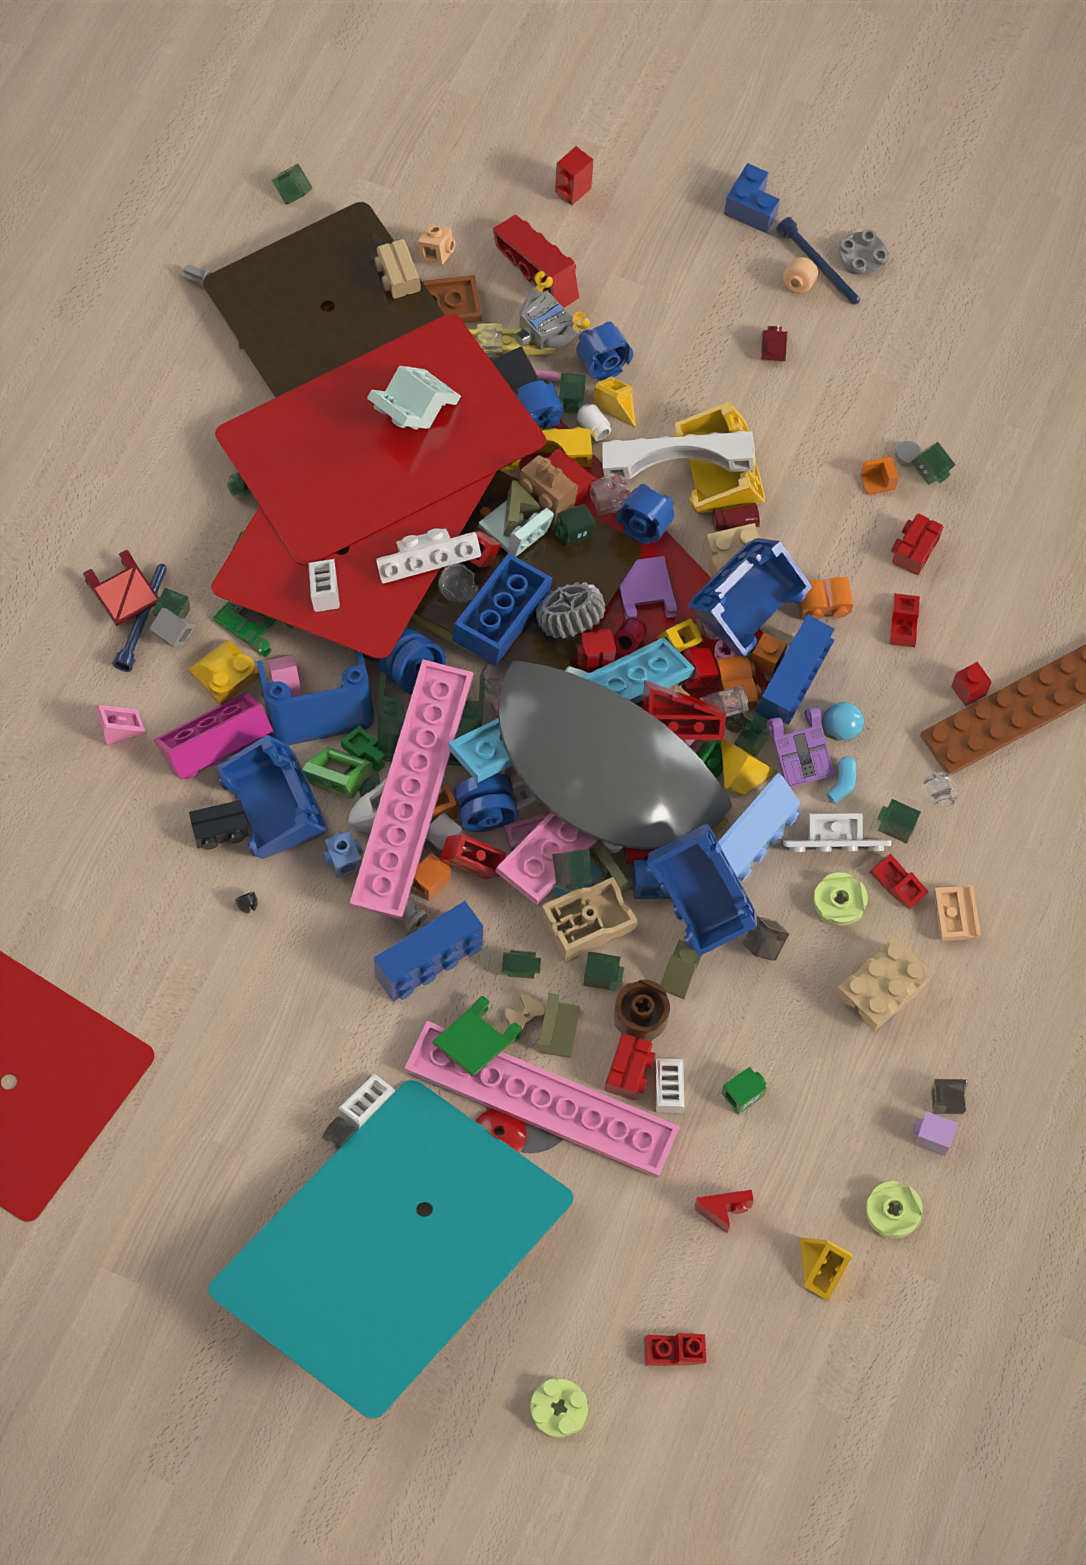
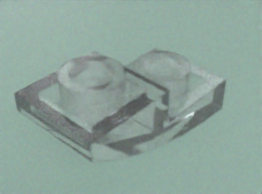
M742 685L700 698V700L719 706L726 714V717L749 711L747 695L744 693Z

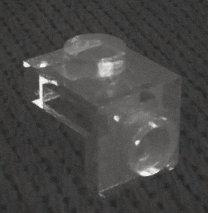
M477 324V342L490 360L502 355V324Z

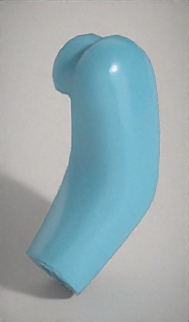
M845 756L839 761L838 782L827 793V797L833 804H836L854 790L857 764L850 756Z

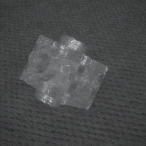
M620 474L604 476L597 481L591 482L590 497L598 516L610 512L617 513L630 494L629 486L626 482L623 483Z

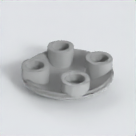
M867 229L863 232L852 233L843 239L839 255L842 263L849 270L858 274H871L880 270L885 264L887 249L875 232Z

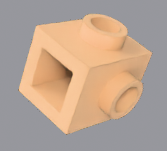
M429 225L417 241L421 262L443 265L455 249V240L452 238L451 228L437 225Z

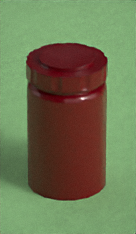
M750 503L713 509L712 522L715 532L753 523L758 528L760 526V516L757 504Z
M629 617L613 636L616 651L619 654L629 655L633 653L645 637L647 629L642 619Z

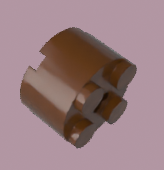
M643 979L626 984L619 991L616 998L614 1010L616 1028L622 1034H628L637 1039L641 1038L650 1042L662 1034L667 1026L670 1013V1002L667 993L662 986L651 980Z

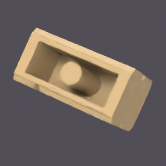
M401 239L391 244L387 243L378 246V257H375L374 261L378 272L383 271L382 283L385 291L390 290L394 299L403 297L406 294L419 292L421 290L420 278L405 240Z

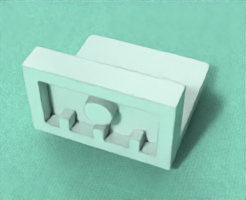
M505 501L482 519L478 526L487 535L502 543L501 547L516 557L548 531L554 513L548 508H545L539 514L536 512L528 520L523 519L522 526L516 527L510 537L504 536Z

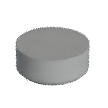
M904 441L897 447L895 453L896 460L903 466H914L919 462L921 449L915 442Z

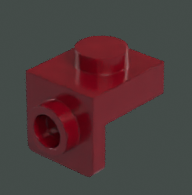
M768 326L767 330H762L760 360L786 361L788 332L782 331L781 326Z

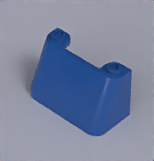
M756 538L745 544L691 599L689 607L736 655L745 657L756 648L757 639L753 634L784 602H801L806 597V593L812 588V585L780 541Z
M266 735L216 767L220 775L218 780L225 790L229 789L236 793L238 799L242 802L243 811L254 833L249 837L250 843H248V848L253 856L265 859L316 839L328 832L327 823L293 750L286 743Z

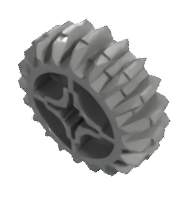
M576 582L573 585L567 584L564 587H558L555 591H549V595L544 596L535 609L539 627L547 636L552 635L554 638L559 636L566 638L569 635L574 637L577 633L583 634V631L591 630L592 625L598 624L599 619L604 617L603 613L606 611L602 593L594 585H588L587 582L582 584Z

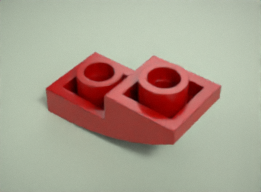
M678 1333L675 1336L646 1335L644 1337L645 1366H680L707 1363L705 1334Z

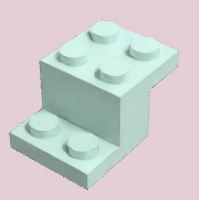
M399 366L386 391L371 390L367 399L375 404L373 407L377 411L390 415L392 417L391 421L399 427L405 428V426H410L413 429H429L442 405L446 403L456 405L461 396L425 369Z

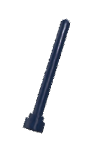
M791 217L782 220L777 226L776 231L783 238L792 239L852 304H858L860 297L798 233L797 223Z
M165 564L157 566L150 582L156 594L167 570ZM151 608L137 615L124 649L116 653L112 664L118 670L124 672L132 671L135 663L133 652Z

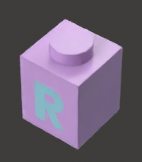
M926 1111L923 1120L917 1118L912 1134L917 1135L914 1145L946 1156L958 1123Z

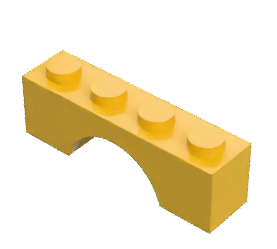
M575 427L562 430L550 428L542 430L546 436V443L543 448L536 452L552 454L559 448L581 467H591L592 444L590 428ZM522 458V459H520V460H518V461H516V462H514V463H512V464H510V465H508V466H506V467H504V468H502V469H500V470H501V471L517 470V468H518L520 462H521L524 458Z

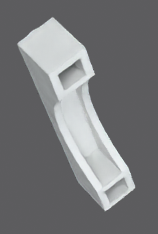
M736 431L735 433L725 434L716 432L709 435L696 436L689 434L683 437L663 436L656 439L638 438L629 441L612 440L610 442H603V472L606 481L632 479L639 472L652 465L680 458L708 461L721 466L729 472L755 470L753 432Z

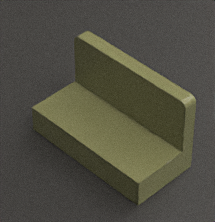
M598 840L590 849L591 857L606 879L614 877L621 894L633 888L632 873H634V867L631 864H625L624 847L621 851L611 854L602 841Z
M548 994L539 1043V1053L570 1058L580 1007L559 1002V994Z

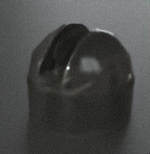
M739 710L729 712L725 718V727L731 732L739 733L746 724V717L743 716L744 713Z

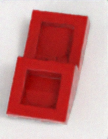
M894 593L890 629L891 645L915 647L920 596Z
M891 853L869 871L896 900L908 909H911L929 892L912 872L907 873Z

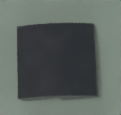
M522 346L491 360L516 395L519 394L517 389L540 380Z

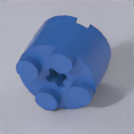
M606 322L592 330H584L579 335L580 341L576 348V354L592 378L597 377L598 380L602 381L609 377H616L623 372L621 367L625 363L629 365L633 359L631 346L613 322Z
M539 380L517 389L519 394L516 396L539 428H553L560 423L559 418L562 416L564 409L552 382L549 381V384H545L544 380Z
M640 484L632 490L617 511L616 522L618 526L620 523L624 526L623 532L626 535L636 539L640 544L648 545L649 542H654L655 544L660 540L674 519V510L672 508L674 502L670 497L659 494L645 484Z

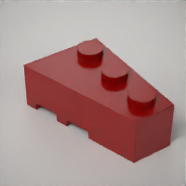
M644 680L642 709L662 722L680 739L724 740L726 714L719 706Z

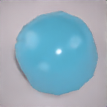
M849 702L834 704L824 713L822 718L824 732L833 735L838 741L854 739L862 732L865 724L862 711Z

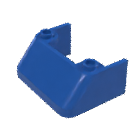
M355 651L356 666H351L344 670L342 674V688L296 697L291 696L290 688L284 682L275 681L267 683L262 660L257 661L259 681L267 717L273 730L271 732L272 737L287 745H294L348 734L358 726H361L364 730L369 729L374 723V710L363 654Z

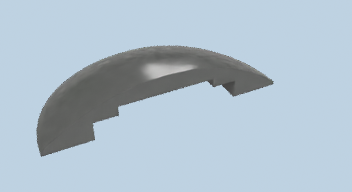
M523 661L512 662L505 674L498 700V720L503 745L518 776L530 792L550 812L568 825L595 839L613 845L635 849H658L706 823L713 829L732 807L723 788L703 761L674 732L638 705L602 685L573 673Z

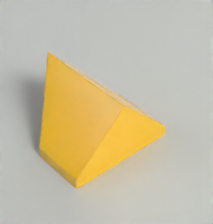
M609 377L596 383L593 404L601 411L636 428L631 392L633 387L614 377Z
M727 740L721 741L726 790L738 796H743L778 772Z
M799 1237L805 1281L803 1287L828 1301L847 1269L853 1254L829 1240Z

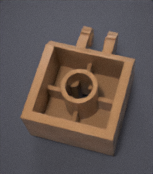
M538 455L521 469L519 483L540 505L538 514L545 508L554 513L549 526L551 529H554L573 512L578 485L562 474L563 471L559 467L555 468L552 466L548 458L544 459Z

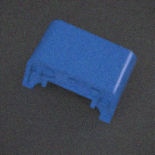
M707 823L649 853L648 866L645 867L652 881L657 880L664 895L672 898L675 904L672 906L675 915L679 920L683 919L687 925L685 929L687 935L684 936L685 941L691 951L696 950L698 956L757 927V914L753 904Z

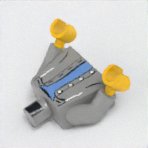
M543 271L538 272L535 276L537 286H533L525 299L520 311L521 330L515 333L514 337L520 346H524L532 341L540 350L565 347L579 334L580 328H589L590 320L585 318L581 322L586 315L582 311L576 312L572 317L548 291H542L553 283L550 276L542 283V278L545 276Z

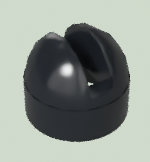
M254 891L235 899L239 910L246 914L250 913V908L255 911L258 906V899Z

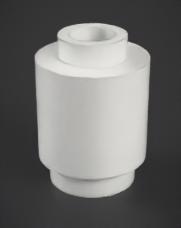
M587 404L579 409L576 420L583 429L590 428L591 439L598 442L610 434V423L596 405Z

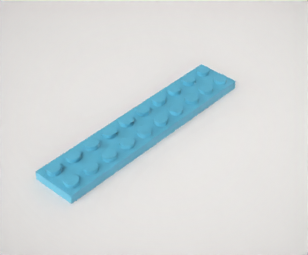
M663 637L583 676V678L602 685L637 704L643 701L644 680L669 688L691 677L695 668ZM498 718L448 742L450 752L477 782L512 766L503 745Z

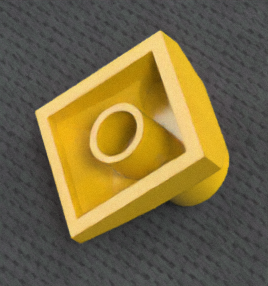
M229 639L188 668L191 675L219 705L233 698L259 678L258 669L255 667L253 659L243 654Z

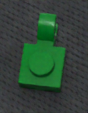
M358 726L341 740V747L350 755L361 759L366 758L367 761L372 762V768L376 772L385 767V763L382 761L385 759V754L376 749L378 741L361 726Z

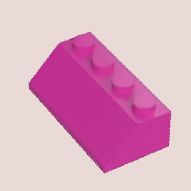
M244 692L154 739V742L172 772L181 780L195 776L198 770L206 766L211 767L218 764L221 758L229 754L233 755L241 752L244 746L258 741L273 730L262 705Z

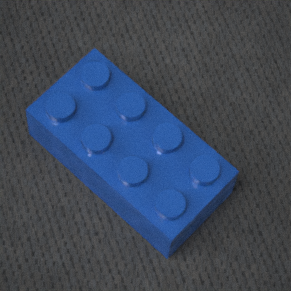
M508 553L455 622L452 641L496 666L536 613L535 609L538 607L539 601H542L544 596L549 595L553 578Z
M807 614L765 690L753 717L766 724L768 720L779 717L782 719L783 724L789 725L835 639L831 638L835 628Z
M463 901L374 957L376 979L393 1002L399 998L403 1000L409 997L419 985L431 983L438 973L443 970L449 971L456 967L459 960L465 956L471 957L481 950V946H483V924L466 901Z

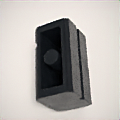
M241 800L189 812L197 849L210 850L216 848L219 843L229 841L231 844L242 842L245 837H249Z

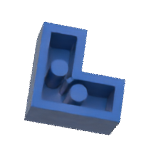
M747 163L726 197L724 215L767 233L777 217L780 201L779 198L765 193L769 172Z

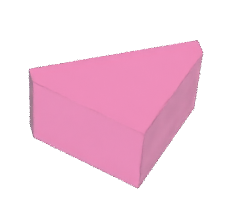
M293 656L267 660L271 681L284 682L290 688L292 697L301 696L302 692Z
M104 705L95 707L107 746L146 732L137 709Z

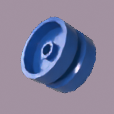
M404 629L391 653L387 657L379 659V669L385 678L409 695H412L422 660L446 665V656L441 647L418 631Z
M496 773L480 782L471 777L458 784L455 788V798L457 806L461 808L460 819L464 829L472 832L496 830L504 827L506 824H510L518 817L519 811L516 799L512 797L513 786L509 776Z

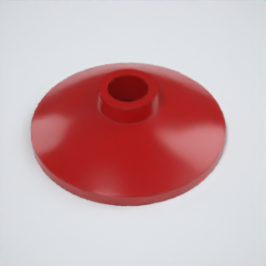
M494 1109L487 1110L476 1119L475 1122L488 1130L494 1138L502 1140L518 1153L524 1148L527 1133L523 1121ZM501 1128L504 1130V1134L497 1136L494 1130Z

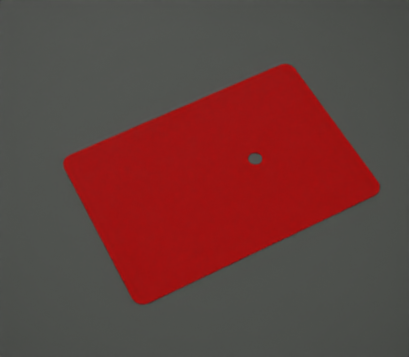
M454 314L444 315L219 425L215 431V437L296 562L301 565L317 562L540 450L546 443V436L461 318ZM399 366L427 370L461 397L456 405L447 403L442 405L429 429H413L410 426H405V428L399 427L391 421L392 417L390 415L377 411L373 407L375 404L367 399L371 390L386 391Z
M496 472L349 545V551L344 555H339L335 552L319 560L334 559L340 604V607L337 609L314 611L311 600L309 565H301L296 562L261 506H259L214 578L211 590L217 597L377 659L385 658L393 650L440 568L382 583L376 559L399 553L396 542L401 541L406 536L427 534L428 531L437 528H446L450 538L459 536ZM328 571V572H322V573H315V574L317 575V574L330 573V571Z
M0 951V1207L20 1220L29 1222L40 1216L154 1060V1051L147 1043L2 951ZM12 1074L17 1078V1085L13 1089H4L1 1085L2 1078L5 1075Z

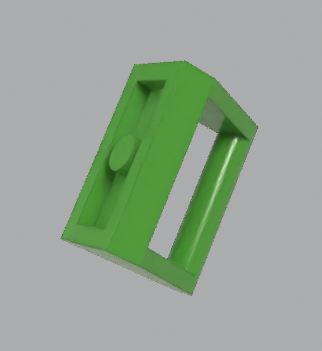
M326 747L308 760L302 771L310 784L353 799L371 771L373 764L359 757ZM333 759L353 766L355 769L344 775L325 767L329 760Z

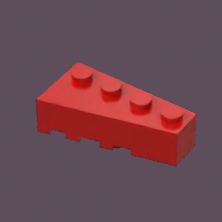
M516 214L493 228L496 247L514 266L519 265L523 276L528 282L533 280L537 285L535 276L538 272L543 271L545 276L542 278V283L546 281L548 276L552 278L553 283L542 291H548L563 308L579 299L575 262L571 257H566L556 245L548 242L542 233L536 232L526 220L523 221Z

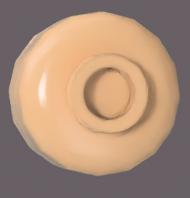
M796 258L791 261L783 274L784 284L794 293H805L810 290L818 278V269L813 261L808 258Z

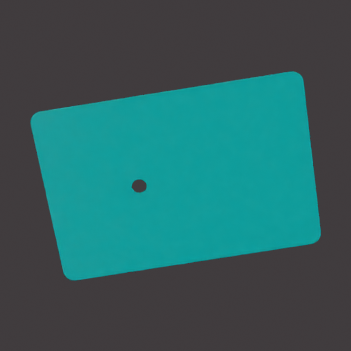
M415 1080L406 1081L210 1282L208 1288L209 1295L363 1416L371 1419L378 1418L390 1408L573 1203V1193L565 1185L502 1140L494 1138L488 1130L425 1085ZM423 1202L429 1203L433 1208L432 1213L426 1217H422L416 1212L417 1205Z

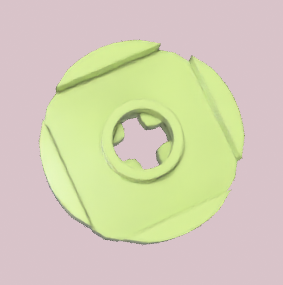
M841 872L832 873L823 878L816 887L813 903L816 912L824 923L845 926L861 919L867 906L868 895L864 885L853 879L852 875ZM837 894H841L842 898H847L848 901H845L844 904H838L834 899H836Z
M888 1181L878 1185L866 1202L867 1220L871 1227L883 1238L905 1237L915 1230L921 1220L923 1206L919 1195L910 1186L906 1187L896 1181ZM893 1203L895 1207L900 1206L901 1210L898 1212V1216L888 1213L889 1204Z
M549 1379L538 1387L533 1394L530 1405L532 1420L537 1429L550 1438L561 1439L573 1433L575 1434L583 1427L587 1418L588 1405L586 1395L580 1387L571 1381ZM563 1402L567 1412H561L559 1416L554 1415V1409L551 1405Z

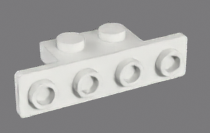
M437 528L428 531L427 534L404 537L401 541L396 542L399 553L377 558L376 562L382 583H387L478 558L481 556V551L475 532L450 538L446 528Z
M809 813V840H783V846L789 847L790 852H804L805 847H816V851L827 852L832 851V847L842 846V851H858V846H868V851H884V846H891V840L863 839L862 813Z

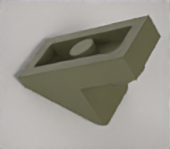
M514 480L507 494L503 535L509 537L516 527L522 526L523 519L528 520L534 513H538L540 505L518 481Z
M678 941L673 955L670 956L660 985L666 993L685 999L702 955L698 956L696 950L691 951L685 941Z

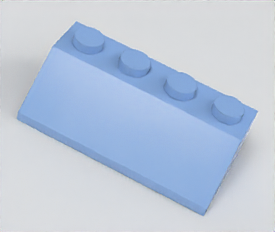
M779 773L776 774L718 841L741 882H744L752 872V869H750L755 862L759 864L768 853L766 849L770 844L776 845L784 834L782 830L787 825L792 826L800 816V813H798L800 801Z

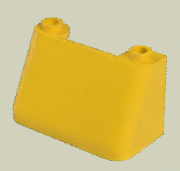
M728 401L675 422L677 432L674 433V437H683L689 434L696 436L709 435L716 432L721 434L735 433L736 431L749 432L744 418ZM756 458L754 471L729 472L721 466L708 461L689 459L695 484V490H692L689 502L694 511L697 510L700 514L711 513L713 509L717 508L721 509L756 503L757 505L765 503V494Z

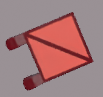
M128 550L119 553L125 570L100 583L92 569L83 573L87 585L94 592L116 627L161 603L160 598Z

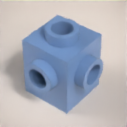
M341 832L336 833L325 840L326 850L322 851L326 865H332L336 878L360 870V855L363 854L359 840H353L350 832L344 834Z

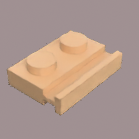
M962 886L935 888L934 898L941 941L967 940L968 938L979 939L981 932L974 886L962 888Z

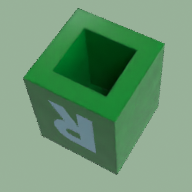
M748 1067L724 1084L721 1094L739 1115L764 1097L767 1089L765 1086L766 1081L759 1072H754L751 1067Z

